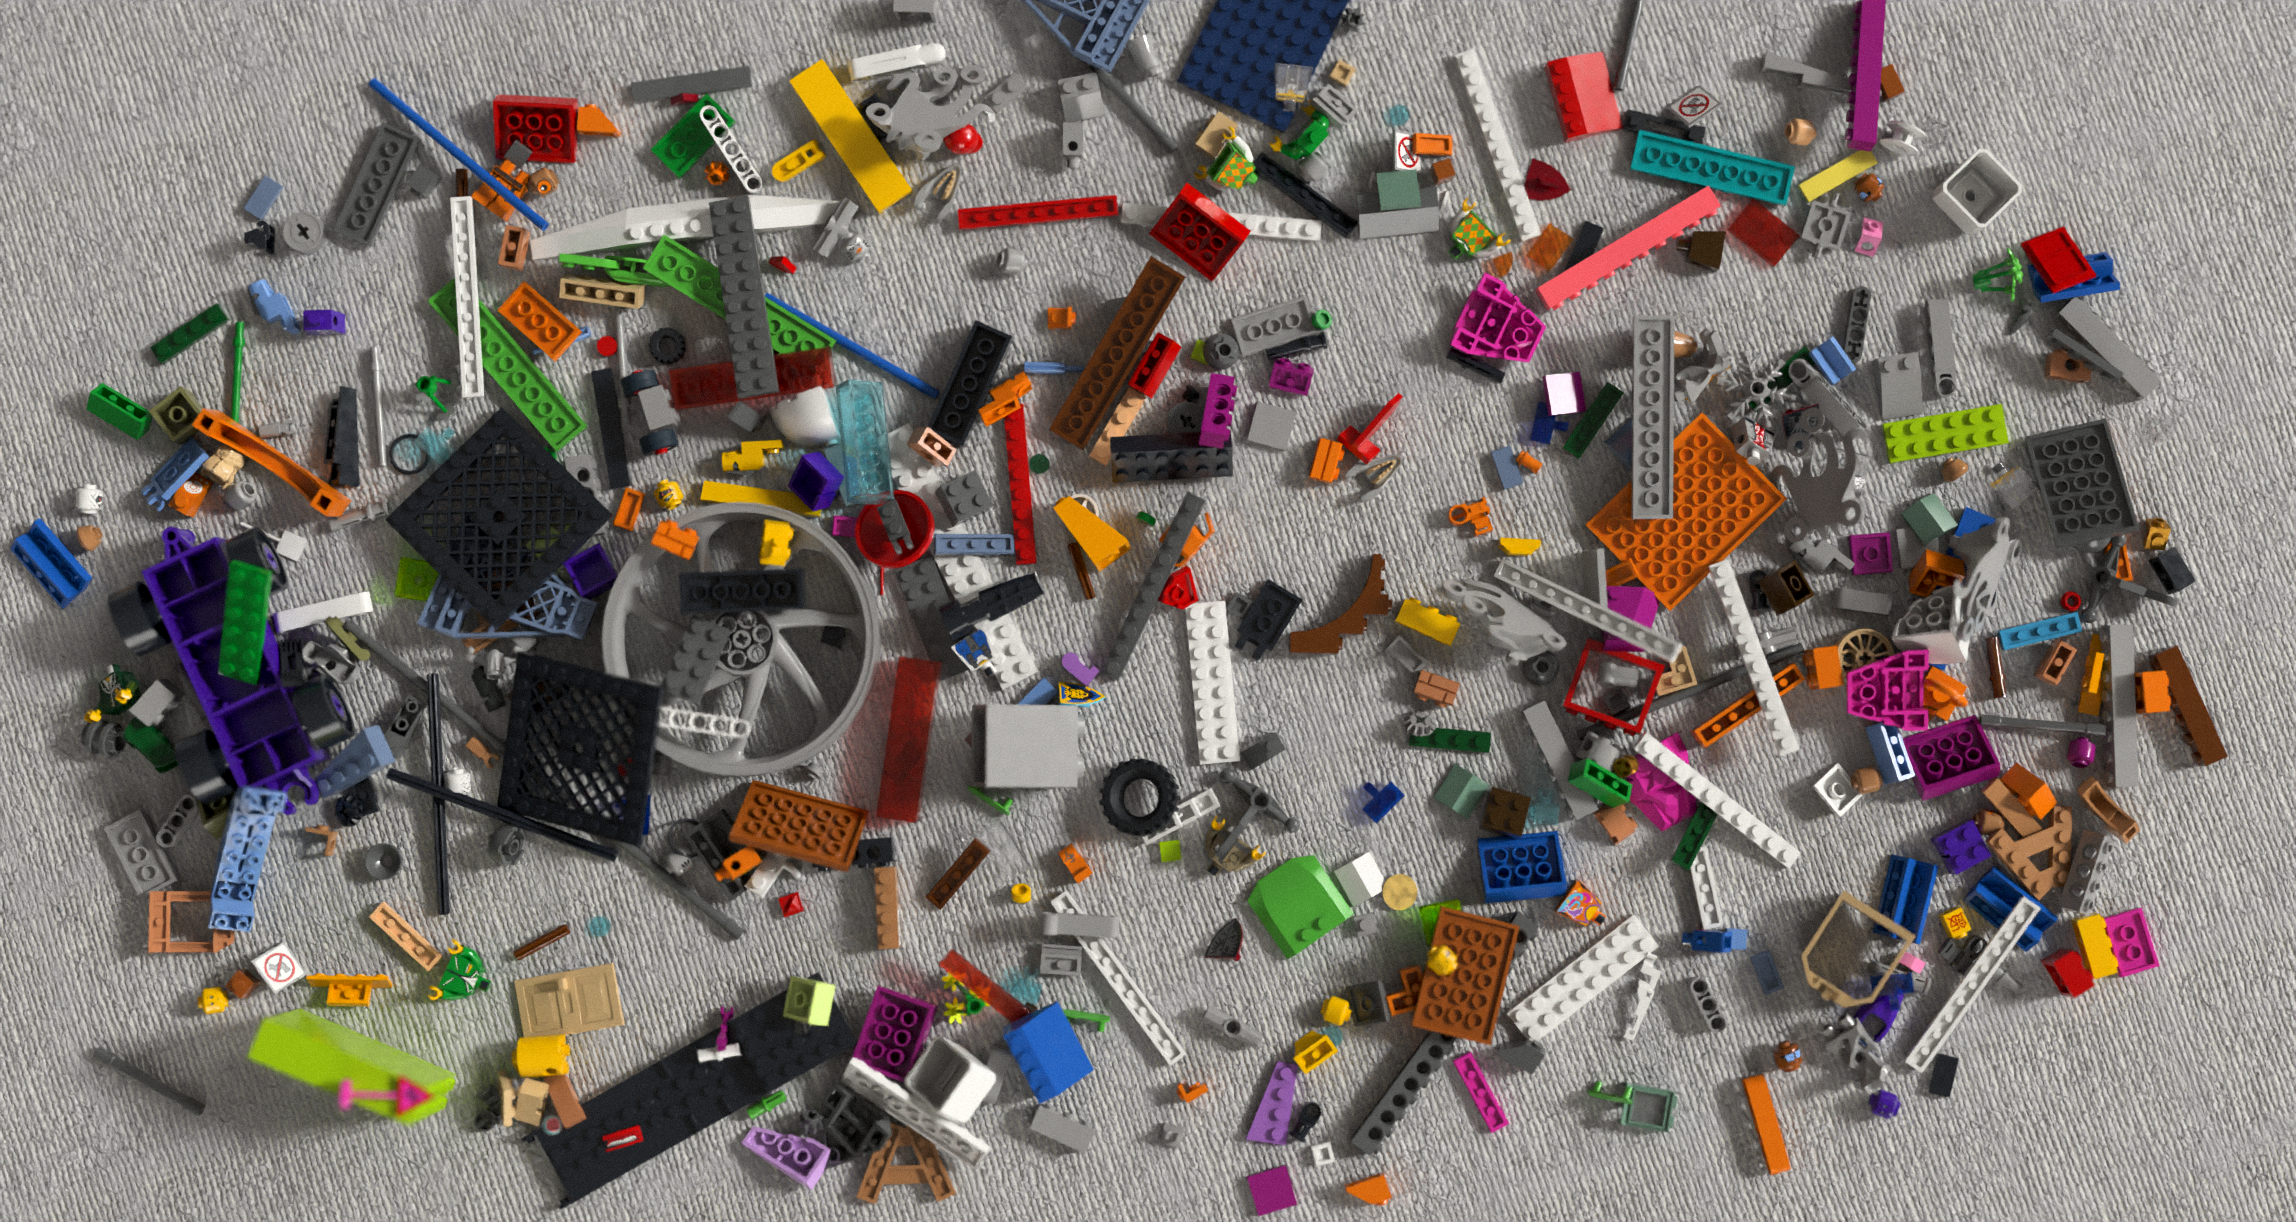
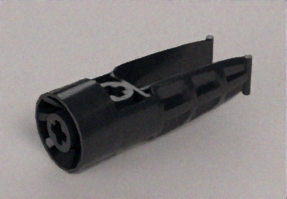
M1034 572L980 591L978 593L979 597L960 604L959 600L955 599L939 606V611L954 641L973 633L970 626L989 619L990 622L1028 604L1040 595L1045 594L1037 573Z

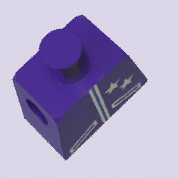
M304 310V332L307 335L345 334V314L334 310Z

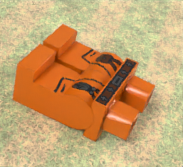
M505 159L499 167L497 165L494 166L490 175L522 200L524 194L529 190L526 187L530 181L529 175L521 170L516 178H513L510 175L516 166ZM483 183L471 195L472 198L506 222L515 210L511 204L486 183Z

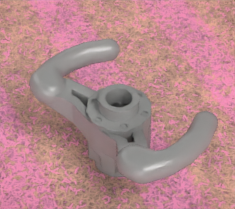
M515 645L512 650L516 654L505 656L500 650L493 649L489 650L482 657L473 655L474 648L470 646L464 651V658L469 663H479L484 666V674H486L487 679L499 680L505 674V666L517 662L518 652L524 650Z

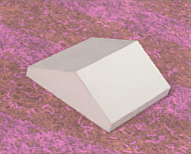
M1836 763L1821 775L1812 786L1838 818L1863 795L1857 789L1852 788L1850 776L1839 763Z
M1369 852L1334 871L1353 907L1383 891V886L1386 882Z

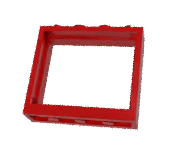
M1588 638L1562 708L1566 709L1565 712L1573 716L1581 714L1585 716L1584 719L1593 723L1600 721L1604 723L1606 728L1612 730L1619 728L1624 730L1623 734L1635 737V734L1639 736L1665 665L1626 651H1603V643ZM1590 650L1655 673L1636 726L1571 702Z

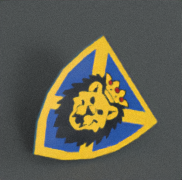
M1058 682L1060 705L1090 708V704L1097 703L1106 697L1100 692L1084 685Z

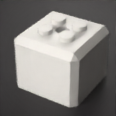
M1978 149L1932 191V200L1966 235H1974L1989 225L2022 193V185L1987 149ZM1966 192L1974 193L1975 200L1973 202L1966 199Z
M940 1035L933 1038L906 1076L905 1086L933 1112L961 1125L969 1120L996 1080L995 1074L967 1049Z

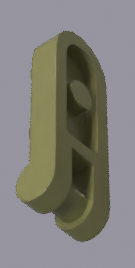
M329 616L323 621L356 659L366 661L370 658V652L367 649L360 648L355 643L357 638L350 631L347 633L342 628L344 624L336 616L334 618Z

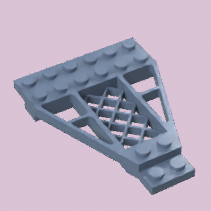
M1022 0L1074 57L1107 73H1111L1150 0H1102L1100 5L1097 6L1095 0H1075L1066 3V0H1062L1063 3L1058 0H1035L1060 12L1055 24H1052L1031 0ZM1092 1L1094 9L1084 11L1082 4ZM1079 5L1081 11L1073 8V6ZM1066 16L1087 25L1076 47L1058 30Z
M466 514V523H475L470 518L471 516ZM459 528L456 537H461V528ZM466 528V537H475V528ZM480 528V536H488V535ZM510 540L517 546V540ZM475 541L465 542V551H474ZM480 541L479 550H488L489 541ZM453 542L451 551H460V542ZM494 542L493 550H496L497 544ZM522 554L521 563H524L527 556L531 559V554ZM474 555L465 556V565L474 564ZM479 555V564H488V555ZM451 556L460 565V556ZM493 561V564H501L499 562ZM502 568L495 569L498 578H502V576L499 573V570L502 571ZM507 568V577H516V568ZM465 569L473 577L474 569ZM479 569L478 578H486L485 573L488 572V569ZM439 574L417 624L454 639L569 636L584 641L599 604L578 596L553 574L551 578L556 583L547 580L542 585L544 588L537 590L530 597L538 595L541 604L530 608L528 601H526L525 604L528 610L518 614L515 611L514 615L512 614L507 619L532 628L535 631L494 632L495 628L490 625L485 633H459L472 606ZM484 583L481 586L483 588H486L487 583ZM552 590L555 598L543 602L540 594ZM553 604V607L549 614L546 609V606ZM543 608L546 617L536 621L532 612ZM530 614L533 622L521 617Z

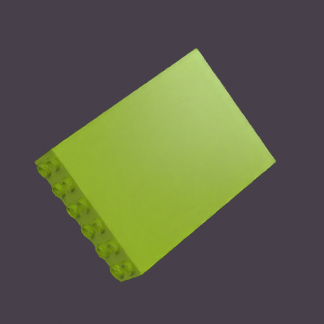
M301 1008L264 1018L247 1057L340 1097L343 1079L351 1081V1092L398 1093L400 1074L435 1097L398 1117V1098L351 1097V1101L409 1126L434 1115L440 1110H444L448 1102L446 1098L448 1091H452L456 1083L454 1079L456 1073Z

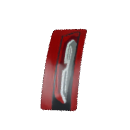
M637 1125L605 1135L602 1139L606 1151L609 1152L643 1141L640 1126Z

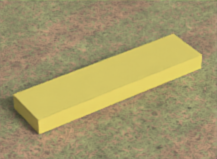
M1859 150L1798 185V188L1806 202L1809 203L1871 168L1878 162L1871 151Z

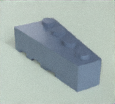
M380 726L364 728L315 779L323 798L337 795L396 762Z

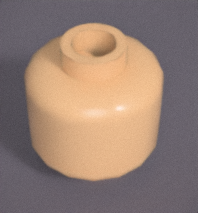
M1796 118L1786 125L1784 133L1790 144L1808 145L1816 137V128L1811 120Z

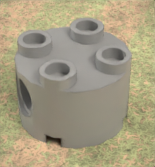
M1587 731L1575 756L1580 760L1588 758L1612 772L1614 770V762L1620 758L1624 749L1616 744L1611 746L1610 740L1602 736L1597 739L1598 735Z

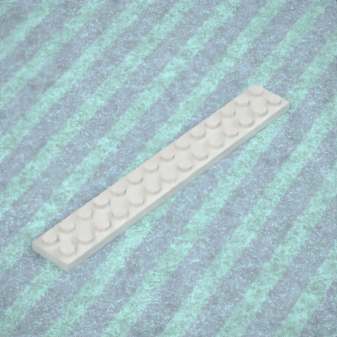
M910 423L875 440L874 443L898 489L917 495L931 510L934 519V534H967L962 523L952 527L938 500L935 491L942 484L931 463L906 445L913 433ZM932 538L929 549L955 599H958L960 604L979 597L978 593L994 586L978 555H934V541ZM1009 613L990 622L989 619L970 626L973 633L982 627H985L998 657L991 661V664L996 670L994 674L1002 690L1039 672Z

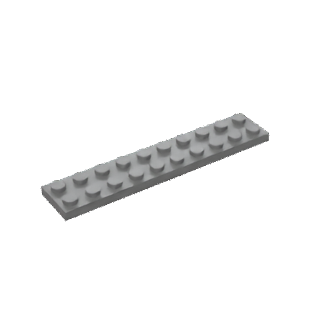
M1633 316L1631 519H1673L1674 316Z

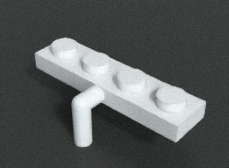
M769 851L745 885V888L763 899L783 869L788 870L795 879L800 878L801 874L795 865L788 862L791 857Z

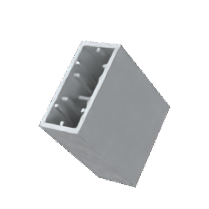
M972 705L971 786L1077 787V779L1083 777L1085 769L1084 759L1082 755H1078V738H1082L1085 731V721L1083 716L1078 714V706Z

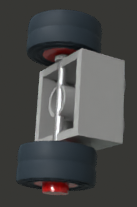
M638 370L621 379V385L626 397L639 395L649 429L652 431V433L639 439L643 455L660 456L677 447L678 442L673 429L680 428L678 424L681 421L680 415L673 408L672 403L675 400L672 392L668 388L666 389L664 386L659 385L656 372L654 370Z

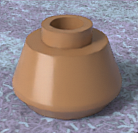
M1951 457L1942 463L1944 466L1941 469L1943 479L1948 483L1953 482L1968 471V465L1958 458L1953 459Z
M93 525L80 526L76 531V537L86 551H94L102 542L103 534L98 527Z

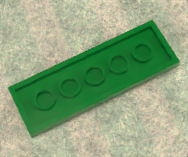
M235 560L230 563L218 674L253 685L259 683L272 571Z

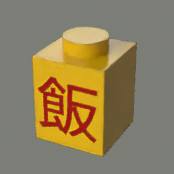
M1953 907L1938 914L1948 937L1956 938L1957 940L1967 936L1966 932L1972 930L1961 907Z

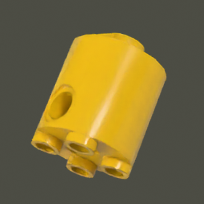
M565 1034L519 1038L516 1049L512 1051V1064L522 1078L568 1074L569 1064L566 1062V1056H570L569 1044H566Z

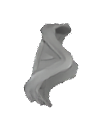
M309 641L302 649L304 663L319 676L325 674L338 684H350L359 677V665L351 659L349 650L335 642L324 647ZM328 662L336 663V667L333 670H328L325 665Z

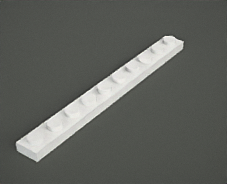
M1473 48L1456 54L1454 58L1520 240L1524 242L1541 236L1475 50Z
M471 196L450 198L462 397H484L473 203Z
M1123 203L1121 224L1154 227L1168 207ZM1227 212L1251 231L1248 236L1320 242L1322 221Z
M1505 559L1501 560L1494 574L1495 578L1671 663L1674 662L1682 647V644Z
M1729 560L1708 566L1778 755L1780 757L1800 750Z
M1644 732L1633 746V749L1786 868L1790 869L1801 854L1796 848L1647 732Z
M1067 890L1051 901V904L1058 913L1084 914ZM1075 935L1168 1064L1171 1066L1187 1054L1103 938Z
M2021 896L1904 1059L1906 1063L1920 1073H1923L2041 909L2024 896Z

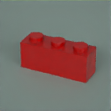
M1157 332L1128 385L1152 399L1179 353L1181 346L1174 340Z

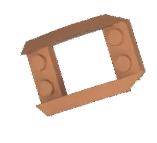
M149 891L148 953H216L234 943L235 930L213 928V941H170L171 901H210L211 891Z

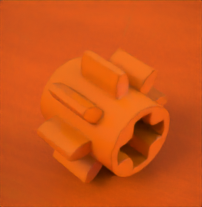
M712 161L705 168L704 172L707 173L705 179L712 185L722 186L724 181H728L730 174H728L729 167L722 161Z

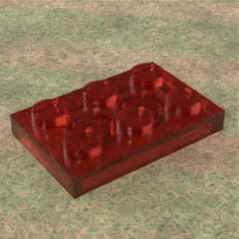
M1754 198L1727 229V231L1773 268L1800 236Z

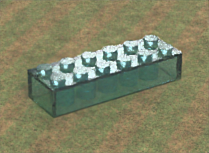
M848 379L836 386L847 503L882 505L894 499L883 383Z

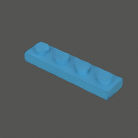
M2078 612L1997 632L2003 651L2082 632Z

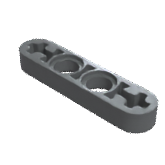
M1864 286L1856 288L1851 294L1843 343L1845 354L1847 355V353L1851 352L1852 345L1859 344V347H1854L1853 353L1857 354V357H1854L1852 360L1850 359L1852 364L1858 362L1862 357L1871 292ZM1862 291V294L1866 296V298L1861 300L1860 306H1854V304H1859L1860 298L1856 296V294ZM1855 310L1862 312L1863 319L1861 321H1856L1853 318ZM1852 330H1857L1860 333L1859 340L1854 341L1850 338Z

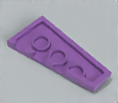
M1277 1061L1246 1136L1247 1140L1286 1145L1298 1064Z

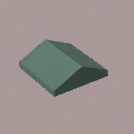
M1935 493L1920 499L1901 513V516L1923 546L1928 545L1958 526Z
M1454 764L1433 798L1468 819L1489 785L1474 774Z

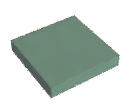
M1416 169L1376 173L1381 211L1421 207Z

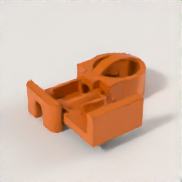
M1484 497L1480 499L1481 501L1468 506L1465 503L1455 505L1448 512V521L1454 526H1462L1471 521V524H1474L1476 528L1474 530L1475 537L1493 531L1488 517L1490 509L1486 506L1487 501ZM1454 509L1463 511V513L1451 517V512ZM1462 517H1465V519L1461 522L1454 521Z

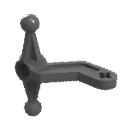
M2124 534L2111 537V548L2099 562L2097 568L2091 573L2088 608L2083 609L2081 612V619L2086 623H2092L2097 619V612L2095 610L2112 586L2173 607H2177L2179 600L2116 577L2119 549L2127 542L2126 535ZM2107 573V580L2101 583V574Z
M1224 768L1221 771V780L1226 784H1233L1250 807L1214 854L1220 860L1244 831L1257 811L1264 816L1283 823L1285 830L1289 833H1295L1299 830V820L1295 817L1289 818L1276 800L1267 792L1254 784L1237 778L1235 771L1231 768ZM1259 794L1263 795L1266 799L1263 806H1257L1254 802L1255 797Z

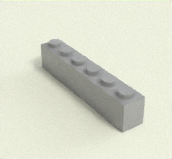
M2073 297L2069 299L2053 315L2085 348L2124 373L2118 381L2138 401L2146 398L2162 382L2158 378L2159 375L2153 369H2149L2144 364V360L2139 355L2134 354L2130 350V346L2125 341L2120 340L2116 336V332L2110 326H2106L2101 321V317L2096 312H2092L2082 298Z
M1545 700L1520 711L1522 714L1520 716L1521 722L1524 727L1528 726L1531 732L1529 738L1533 745L1537 744L1540 750L1538 756L1543 764H1547L1549 768L1547 774L1552 782L1555 781L1558 787L1555 790L1560 800L1564 799L1567 805L1564 808L1569 818L1573 817L1574 820H1578L1599 810L1591 795L1567 782L1571 764L1575 763Z

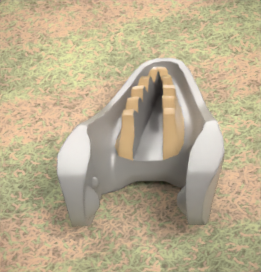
M958 164L950 165L924 185L915 197L914 209H920L926 198H935L944 205L943 209L935 217V222L940 223L952 208L961 179V166Z
M1391 454L1374 459L1367 465L1364 462L1357 464L1347 472L1343 481L1350 482L1356 474L1363 475L1370 483L1371 491L1366 492L1365 495H1360L1357 501L1358 503L1368 501L1381 492L1398 471L1403 459L1399 454Z

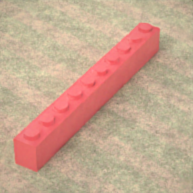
M1707 186L1535 289V292L1546 310L1553 308L1555 311L1564 305L1563 301L1567 298L1573 300L1580 296L1582 289L1587 288L1590 290L1597 286V280L1602 277L1607 280L1615 275L1614 270L1619 267L1623 270L1632 265L1631 260L1638 257L1640 260L1650 254L1648 252L1649 249L1655 247L1657 250L1667 244L1665 240L1669 237L1675 239L1683 234L1682 230L1689 226L1692 229L1699 225L1701 218L1706 216L1709 219L1718 213L1716 209L1721 205L1711 188Z

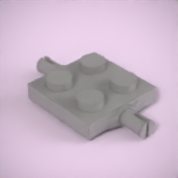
M1832 192L1829 203L1811 201L1800 239L1810 242L1815 246L1811 256L1815 259H1820L1823 248L1835 251L1840 250L1851 212L1843 210L1836 205L1840 196L1839 193Z

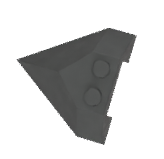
M838 1082L832 1083L824 1097L826 1118H823V1145L830 1149L824 1170L882 1150L892 1135L889 1117L874 1103L846 1085Z

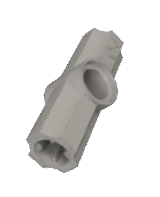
M843 197L833 215L831 214L822 228L823 231L814 244L813 249L828 258L838 240H841L845 235L849 222L859 206Z
M1793 627L1757 635L1764 654L1797 643ZM1734 643L1735 655L1738 660H1742L1738 645Z
M1209 1005L1202 1018L1203 1022L1253 1049H1256L1263 1036V1033L1211 1005ZM1236 1022L1238 1029L1235 1032H1229L1227 1030L1228 1023Z

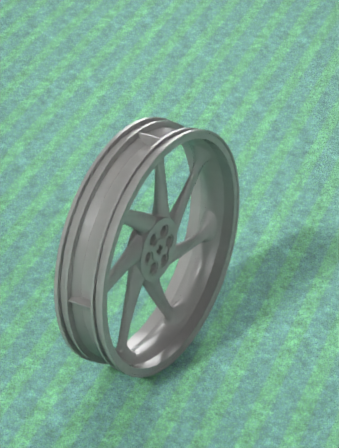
M750 502L719 503L687 512L672 521L678 523V528L685 530V527L697 531L696 535L700 537L696 545L698 572H714L709 538L724 524L740 521L764 523V519L788 522L791 526L790 528L793 529L792 541L788 542L787 547L790 549L789 561L801 549L825 553L846 579L853 593L858 611L855 614L809 609L704 613L705 620L724 627V623L731 620L734 625L727 640L728 648L722 651L705 692L743 676L745 682L739 719L746 720L752 728L765 689L770 666L774 662L801 690L818 715L817 724L807 740L788 750L758 758H745L743 756L748 736L744 738L734 737L730 747L717 752L705 753L684 744L668 733L663 727L659 726L655 748L686 766L704 772L736 776L769 774L800 765L817 756L837 741L853 724L865 706L877 676L881 656L880 619L871 587L862 570L844 547L828 533L809 520L775 506ZM656 531L642 542L629 557L612 587L606 605L602 633L603 659L607 673L630 678L624 643L625 625L629 615H634L679 644L687 629L686 626L648 609L641 601V580L658 557L666 551L651 544ZM766 564L761 570L783 569L785 566ZM746 615L753 617V622L749 626H746L743 622ZM808 626H836L850 628L854 632L861 647L859 667L848 696L838 711L830 709L805 667L781 636L779 630ZM761 629H766L768 633L764 640L758 638V632ZM741 635L748 637L745 645L738 640L741 639ZM760 648L763 654L760 659L756 660L753 657V651ZM736 654H741L743 657L740 665H735L733 662ZM664 692L661 707L683 701V699ZM620 699L623 705L628 702L627 700ZM631 705L626 708L630 716L636 714ZM738 723L736 732L743 734L745 726L743 723Z

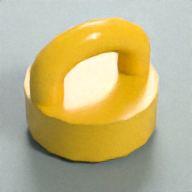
M1023 883L1014 885L1011 889L1012 900L1017 903L1029 902L1031 900V888Z

